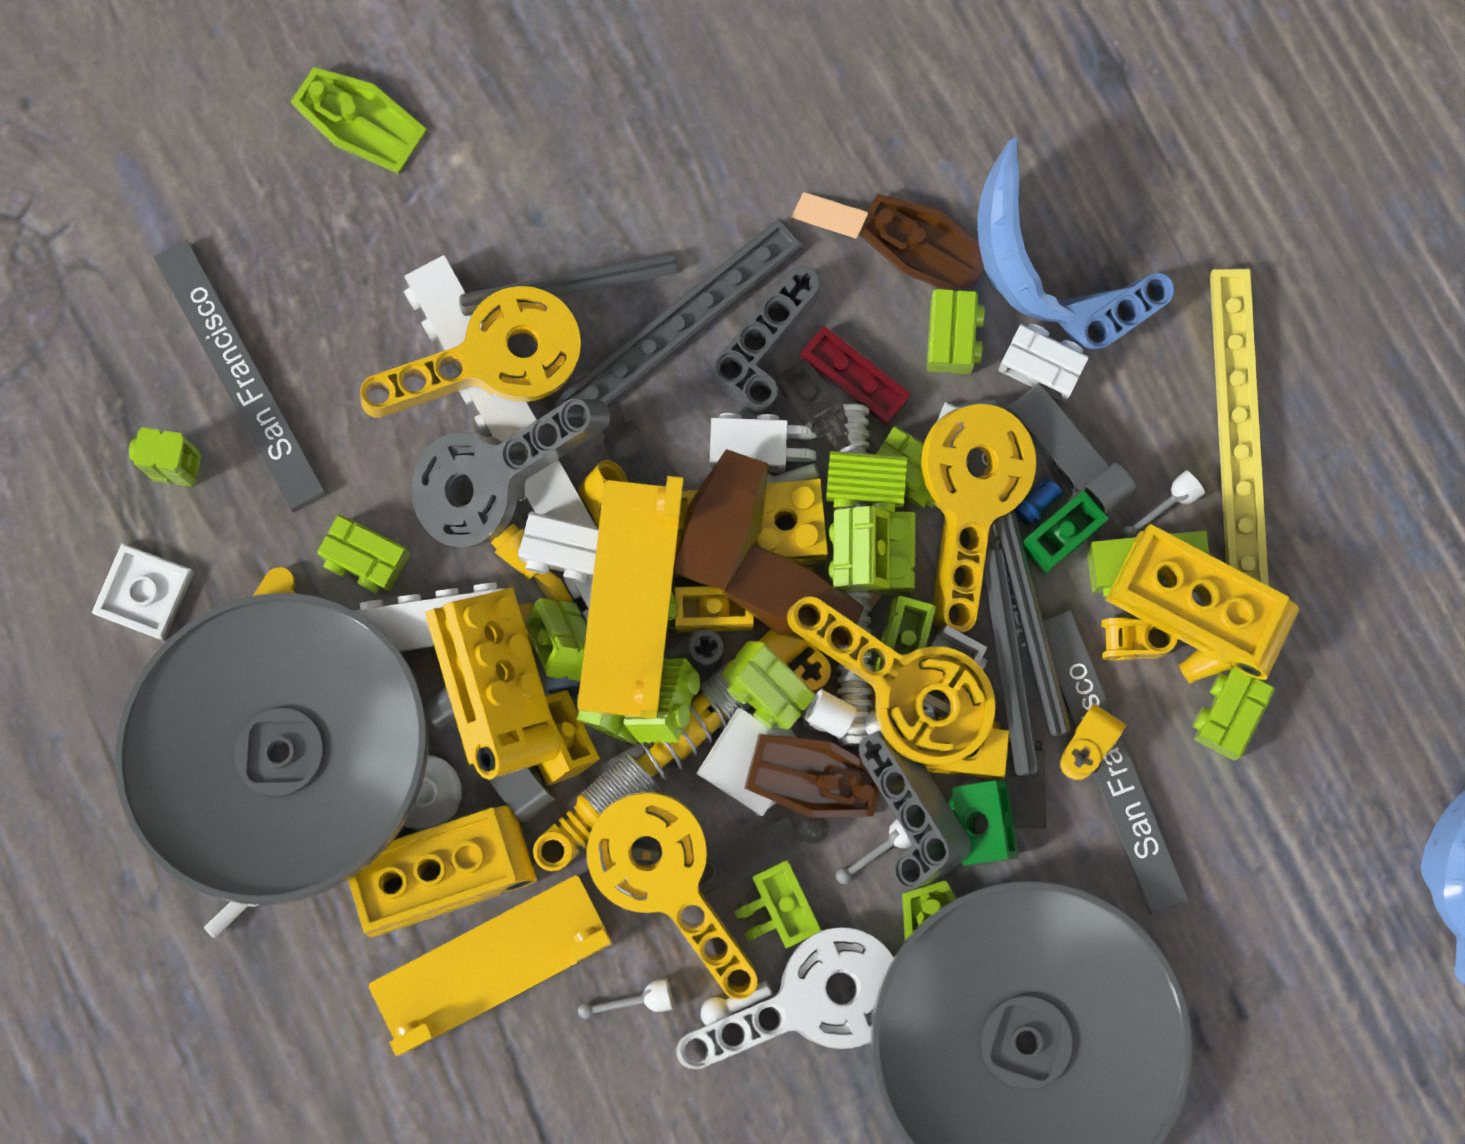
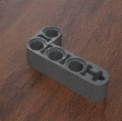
M799 266L791 270L715 361L714 373L717 386L754 415L769 414L777 404L778 388L776 382L760 368L818 299L819 278L817 273L809 267ZM805 284L809 285L808 291L806 289H802L795 296L796 285L799 287H802ZM778 309L785 311L789 317L783 322H775L771 320L769 314ZM757 337L762 339L765 345L760 350H751L747 348L745 343L748 339ZM734 365L742 372L737 378L728 379L722 375L721 371L726 366ZM764 388L768 390L771 396L764 402H757L752 399L750 394L755 389Z
M1035 385L1006 408V411L1013 414L1024 425L1036 451L1074 496H1077L1084 490L1107 516L1128 500L1135 492L1136 485L1128 472L1117 463L1108 466L1041 386Z
M445 687L425 704L426 715L442 732H452L464 747L448 690ZM536 765L488 779L512 812L525 823L530 821L557 798L553 787L546 785Z
M873 733L865 736L859 746L860 758L913 844L895 861L894 874L897 881L907 889H914L941 880L969 856L971 844L967 833L924 764L914 762L902 756L888 743L882 733Z

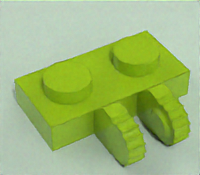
M788 860L753 876L752 879L761 898L734 911L737 920L747 918L765 906L770 914L771 921L763 925L754 926L744 934L748 942L777 929L787 949L821 932Z

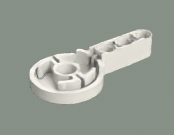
M833 928L819 932L805 940L793 952L782 974L780 989L773 998L683 1036L677 1044V1058L686 1068L700 1069L787 1031L798 1032L809 1041L829 1048L847 1049L865 1045L871 1042V1026L869 1024L872 1022L879 988L893 960V956L880 941L860 930ZM843 941V942H850V943H854V942H855V943H859V944H861V945L864 946L865 951H864V953L862 954L863 947L860 946V945H858V944H847V943H836V944H834V942ZM816 961L817 963L808 971L805 978L801 979L808 968ZM835 973L846 974L854 982V996L846 1004L835 1003L827 994V982ZM764 1008L774 1010L778 1016V1024L772 1031H766L759 1025L758 1016ZM821 1022L827 1023V1024H833V1025H840V1024H843V1025H842V1026H828V1025L821 1024ZM729 1023L737 1025L742 1031V1040L735 1047L726 1045L722 1039V1030ZM851 1033V1035H838V1034ZM691 1039L702 1041L706 1048L705 1057L698 1063L690 1061L685 1055V1046Z

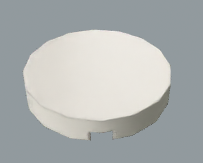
M428 754L423 783L415 805L403 825L404 827L420 832L447 823L457 814L462 802V783L456 770L445 760Z

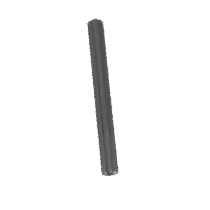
M668 252L465 293L459 297L460 310L464 316H470L488 296L499 290L515 286L539 288L558 298L671 275L677 270V261L674 253ZM517 300V302L534 303L531 301Z
M1009 512L996 518L995 525L1001 548L1005 554L1007 572L1048 733L1050 736H1059L1068 733L1070 725L1016 514Z
M993 548L986 550L984 564L985 581L1015 771L1017 775L1027 776L1038 772V761L1005 554L1003 549Z

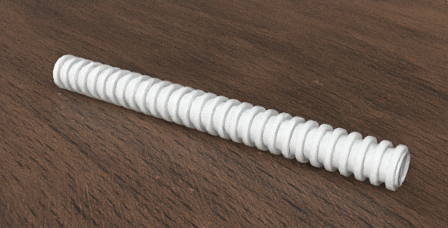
M844 404L839 406L835 410V414L839 416V419L835 422L836 427L839 428L836 431V438L839 439V442L836 443V449L839 452L868 454L866 450L869 449V443L865 439L869 438V431L865 430V428L869 426V420L865 416L869 415V408L861 404ZM857 504V507L870 506L865 504ZM845 591L864 606L857 625L871 634V630L867 628V625L871 624V618L867 617V613L871 611V606L867 605V601L871 599V594L867 593V591ZM866 651L863 662L866 668L871 671V665L868 664V660L871 659V653ZM840 664L837 666V671L841 672V676L837 678V683L841 684V688L837 690V695L841 696V700L856 707V714L848 731L842 738H838V743L843 746H860L861 740L868 735L865 731L866 726L864 722L870 713L868 708L872 706V701L868 700V696L872 694V689L868 688V682Z

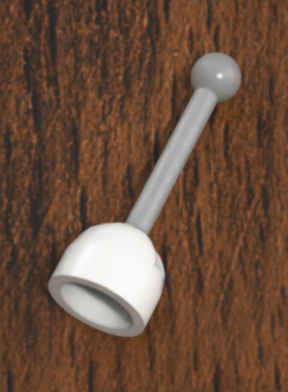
M1184 471L1172 484V496L1134 526L1125 527L1122 531L1123 538L1137 537L1138 531L1174 503L1191 504L1205 494L1203 487L1189 471Z
M898 819L890 825L889 839L848 869L842 868L837 871L836 879L839 883L847 884L851 880V875L893 845L906 849L913 845Z
M665 978L649 983L644 989L642 996L593 1006L583 1003L578 1008V1014L583 1019H589L594 1013L642 1003L654 1012L673 1010V998L669 981Z

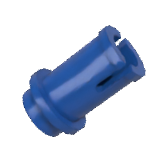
M1045 477L1015 508V513L1027 525H1031L1033 522L1039 523L1041 521L1040 515L1057 498L1061 497L1063 492L1053 480Z

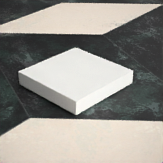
M122 543L92 614L165 642L194 571Z
M737 708L696 774L756 814L763 816L772 800L745 789L744 786L758 734L782 735L773 729L765 727L758 719L743 709Z

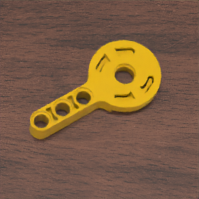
M515 286L499 290L488 296L475 309L469 320L465 339L460 345L365 379L360 389L362 408L371 417L383 418L472 386L482 388L491 396L495 394L511 401L530 402L543 399L562 388L576 368L581 347L577 322L569 308L560 299L547 291L528 286ZM517 300H525V301H531V302H539V303L544 304V305L547 307V309H546V311H545V307H544L543 305H541V304H538V303L533 304V303H528V302H517ZM500 307L495 312H493L486 321L482 323V321L485 320L494 309ZM516 334H527L535 340L537 351L528 358L517 357L508 348L510 338ZM560 353L566 355V361H565V356L560 355V357H559L558 360L554 363V365H552V366H551L549 369H547V370H544V369H543V367H544V368L549 367V366L557 359V357L559 356ZM452 364L461 370V374L456 378H447L442 375L440 370L443 366ZM502 373V374H505V375H508V376H515V377L524 376V378H510V377H506V376H503V375H502L501 378H499V376H500V374ZM410 377H418L424 381L425 386L421 390L411 391L405 387L404 382ZM381 389L389 395V398L384 403L376 404L371 402L367 396L371 391Z
M988 404L963 406L948 412L934 424L923 445L921 468L924 482L934 499L932 503L945 516L932 602L936 606L933 623L939 629L947 625L958 632H965L974 626L978 614L990 526L996 518L1009 513L1023 501L1032 486L1035 476V448L1027 429L1010 412ZM959 422H961L964 428L957 434V436L953 440L952 447L954 448H951L950 443L954 435L959 431L960 428H962L959 424ZM1015 439H1016L1017 444H1018V446H1019V450H1020V453H1021V460H1020V457H1019V452H1018V448H1017L1016 443H1015ZM973 448L983 451L987 458L986 471L980 477L972 476L966 465L967 455ZM947 468H949V469H948V473H949L950 481H951V483H952L953 488L955 489V491H954L953 493H950L953 489H952V487H951V485H950V483H949V480H948L947 471H946ZM1017 477H1018L1019 479H1018V482H1017L1016 486H1015L1014 489L1010 492L1008 498H1007L1006 500H1004V499L1007 497L1008 492H1009V491L1012 489V487L1014 486V484H1015V482H1016V480H1017ZM963 529H966L970 536V541L966 548L961 545L959 540ZM958 567H961L964 572V581L960 586L954 580V573ZM953 605H956L959 610V618L956 623L952 624L949 619V610Z
M804 597L789 609L787 621L795 633L864 679L874 688L876 694V716L881 732L888 743L902 756L921 764H949L969 756L984 742L993 724L995 698L987 675L969 656L955 649L939 646L920 648L908 654H898L816 597ZM801 606H809L816 612L817 621L814 626L808 627L799 621L798 611ZM834 628L843 629L848 634L849 644L845 649H839L832 644L831 633ZM867 650L875 651L881 658V666L876 672L870 671L864 665L863 657ZM921 662V667H922V668H926V667L937 668V669L943 670L945 673H944V675H943V672L938 671V670H933V669H920L919 663ZM963 684L966 686V688H967L968 691L970 692V694H971V696H972V699H973V701H974V704H978L977 706H973L972 700H971V698H970L968 692H967L966 689L962 686ZM932 690L943 692L950 701V711L941 721L932 720L925 714L923 709V700ZM891 706H895L894 708H891V709H890L891 718L894 720V722H895V724H896L898 730L901 732V734L903 735V737H901V735L898 733V731L896 730V728H895V726H894L893 721L890 719V716H889V708H890ZM918 747H921V748H924V749H929V750H938V751H941V752H942V751H946V752H944V753H939V752L924 751V750L918 749Z
M635 792L613 801L596 819L587 844L588 868L598 889L614 904L627 910L642 913L662 912L669 915L724 992L729 997L737 1000L750 997L757 987L755 967L698 889L706 863V842L703 830L696 816L679 800L659 792ZM648 807V811H649V812L655 813V814H657V815L663 817L664 819H666V820L668 821V823L666 824V822H665L663 819H661V818H659V817H657V816H655V815H653V814L646 813V808ZM650 836L659 841L663 851L656 863L642 865L633 858L631 847L638 838ZM690 837H691V840H692L693 852H692V850H691ZM600 841H601L600 848H601V850H602V859H603V864H604V867H605L606 871L603 870L602 863H601L600 850H599V843H600ZM678 841H682L684 844L686 853V864L690 865L692 863L694 854V862L690 867L684 866V851L682 844L680 842L677 843ZM615 886H618V887H620L622 890H624V891H626V892H628V893H630V894H633V895H634L635 897H637V898H644V897H645V892L648 893V895H647V898H645V899H636V898H634L633 896L628 895V894L622 892L621 890H619V889L616 888ZM697 905L704 911L703 918L697 923L686 922L681 914L687 906ZM713 937L722 938L727 943L725 951L719 955H712L705 949L706 942ZM737 969L745 970L750 975L749 981L740 987L733 986L728 981L729 974Z

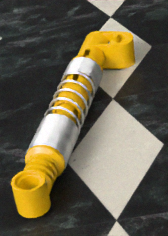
M771 629L757 641L765 643L786 665L790 664L807 649L812 655L804 661V664L808 667L815 664L818 667L815 673L818 680L815 681L813 678L804 680L801 676L805 671L802 665L793 672L812 691L818 690L828 682L831 674L830 664L819 649L807 640L782 636ZM728 661L726 665L723 664V667H720V670H717L715 675H712V677H709V680H706V683L703 682V685H700L702 692L691 701L689 707L690 721L688 726L682 729L678 743L673 741L671 743L666 741L661 743L658 741L654 746L647 742L641 743L646 753L639 759L625 752V755L616 760V763L611 765L608 771L602 773L599 779L596 778L593 784L587 786V789H584V792L577 796V804L574 806L576 811L572 814L569 810L566 813L569 817L565 820L561 817L559 819L561 823L559 827L556 824L552 825L538 838L534 845L533 854L535 861L540 867L549 871H557L568 865L581 853L578 850L580 846L584 849L587 847L585 842L589 839L591 829L600 813L608 805L627 794L641 791L656 792V790H659V786L652 777L661 783H666L667 778L662 768L667 763L673 768L681 770L682 764L679 758L683 761L689 755L697 756L696 748L704 741L711 743V735L719 728L725 729L726 721H730L737 708L745 711V709L748 710V707H751L748 702L746 704L739 702L727 691L730 684L721 676L731 661ZM709 705H712L715 709L712 714L707 709ZM673 758L676 760L678 766L671 762ZM658 771H659V773L661 774V776H662L663 779H661L660 777H658V776L656 775V773H657ZM553 839L562 843L565 851L563 858L554 863L548 862L542 855V847L545 842Z

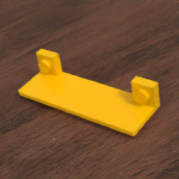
M668 476L666 487L607 480L604 483L578 698L579 711L657 719L683 478Z
M575 875L369 983L368 987L394 1040L389 1042L395 1056H402L613 945V942L581 879Z

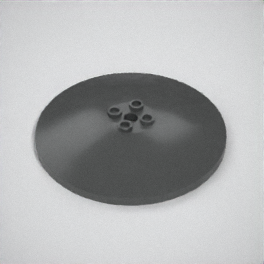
M296 593L260 594L241 598L220 605L181 628L154 654L139 675L124 706L115 747V771L121 804L129 825L150 856L171 875L198 891L225 901L252 905L285 904L304 900L324 893L361 872L386 849L405 824L417 800L427 766L429 729L426 707L420 686L401 652L380 629L357 612L330 600ZM280 744H288L290 748L288 758L281 763H274L271 757L273 749Z
M1012 882L975 890L953 900L924 920L906 939L889 965L878 991L871 1026V1058L880 1099L887 1116L905 1144H1162L1170 1133L1186 1096L1192 1062V1032L1184 995L1174 971L1155 942L1135 921L1101 898L1079 889L1046 882ZM1028 1030L1035 1036L1036 1046L1032 1052L1022 1054L1018 1051L1015 1041L1020 1032Z

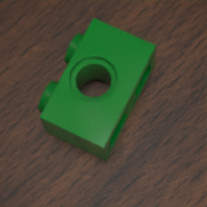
M1083 490L1024 540L1025 553L1046 576L1097 533L1109 518Z
M994 780L951 787L953 797L949 798V806L967 833L971 844L969 856L963 861V866L1019 859L1007 781ZM981 813L988 819V828L983 834H979L975 828V820Z

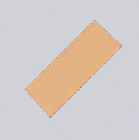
M803 192L791 218L857 238L868 212Z

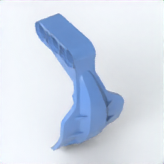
M1019 137L1012 138L1007 142L988 174L980 198L977 223L979 248L984 269L992 286L1005 297L1011 306L1022 314L1039 320L1058 322L1071 341L1081 346L1083 351L1104 348L1167 305L1174 295L1173 282L1163 273H1153L1134 280L1123 289L1060 301L1056 297L1046 294L1043 290L1041 279L1025 251L1020 229L1018 204L1019 163L1017 156ZM1148 283L1155 287V300H1151L1148 297ZM1119 303L1127 310L1125 321L1121 320L1117 314ZM1090 324L1094 325L1098 331L1096 342H1093L1088 336L1087 329Z
M1464 790L1449 804L1437 821L1425 845L1421 862V873L1431 891L1435 908L1457 938L1454 971L1457 980L1465 986Z

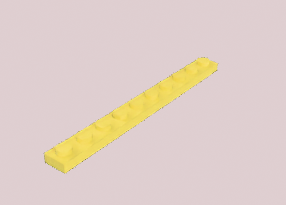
M1250 269L1212 270L1210 273L1226 564L1269 586Z

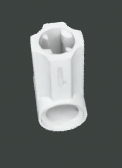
M820 689L807 708L801 711L803 726L814 732H828L840 739L851 726L856 714V707Z

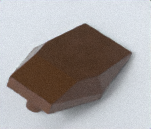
M877 194L867 211L868 215L858 235L907 276L938 289L954 290L955 292L972 291L984 270L979 242L939 209Z
M728 449L724 451L688 505L673 568L674 574L725 592L727 591L762 532L768 463Z
M754 545L727 591H722L724 595L779 635L802 640L805 639L795 633L787 621L789 609L800 599L816 597L856 625L864 609L862 604L845 591L833 588V582L812 566ZM809 606L800 607L798 611L799 621L805 626H814L817 621L816 612ZM834 628L831 633V642L834 646L845 648L849 644V636L843 629Z
M758 734L744 786L745 789L811 818L873 817L880 793L879 788L862 760L833 742Z

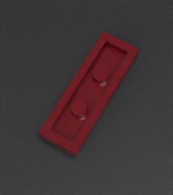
M824 325L800 352L801 359L858 404L869 408V412L886 426L911 398V394Z

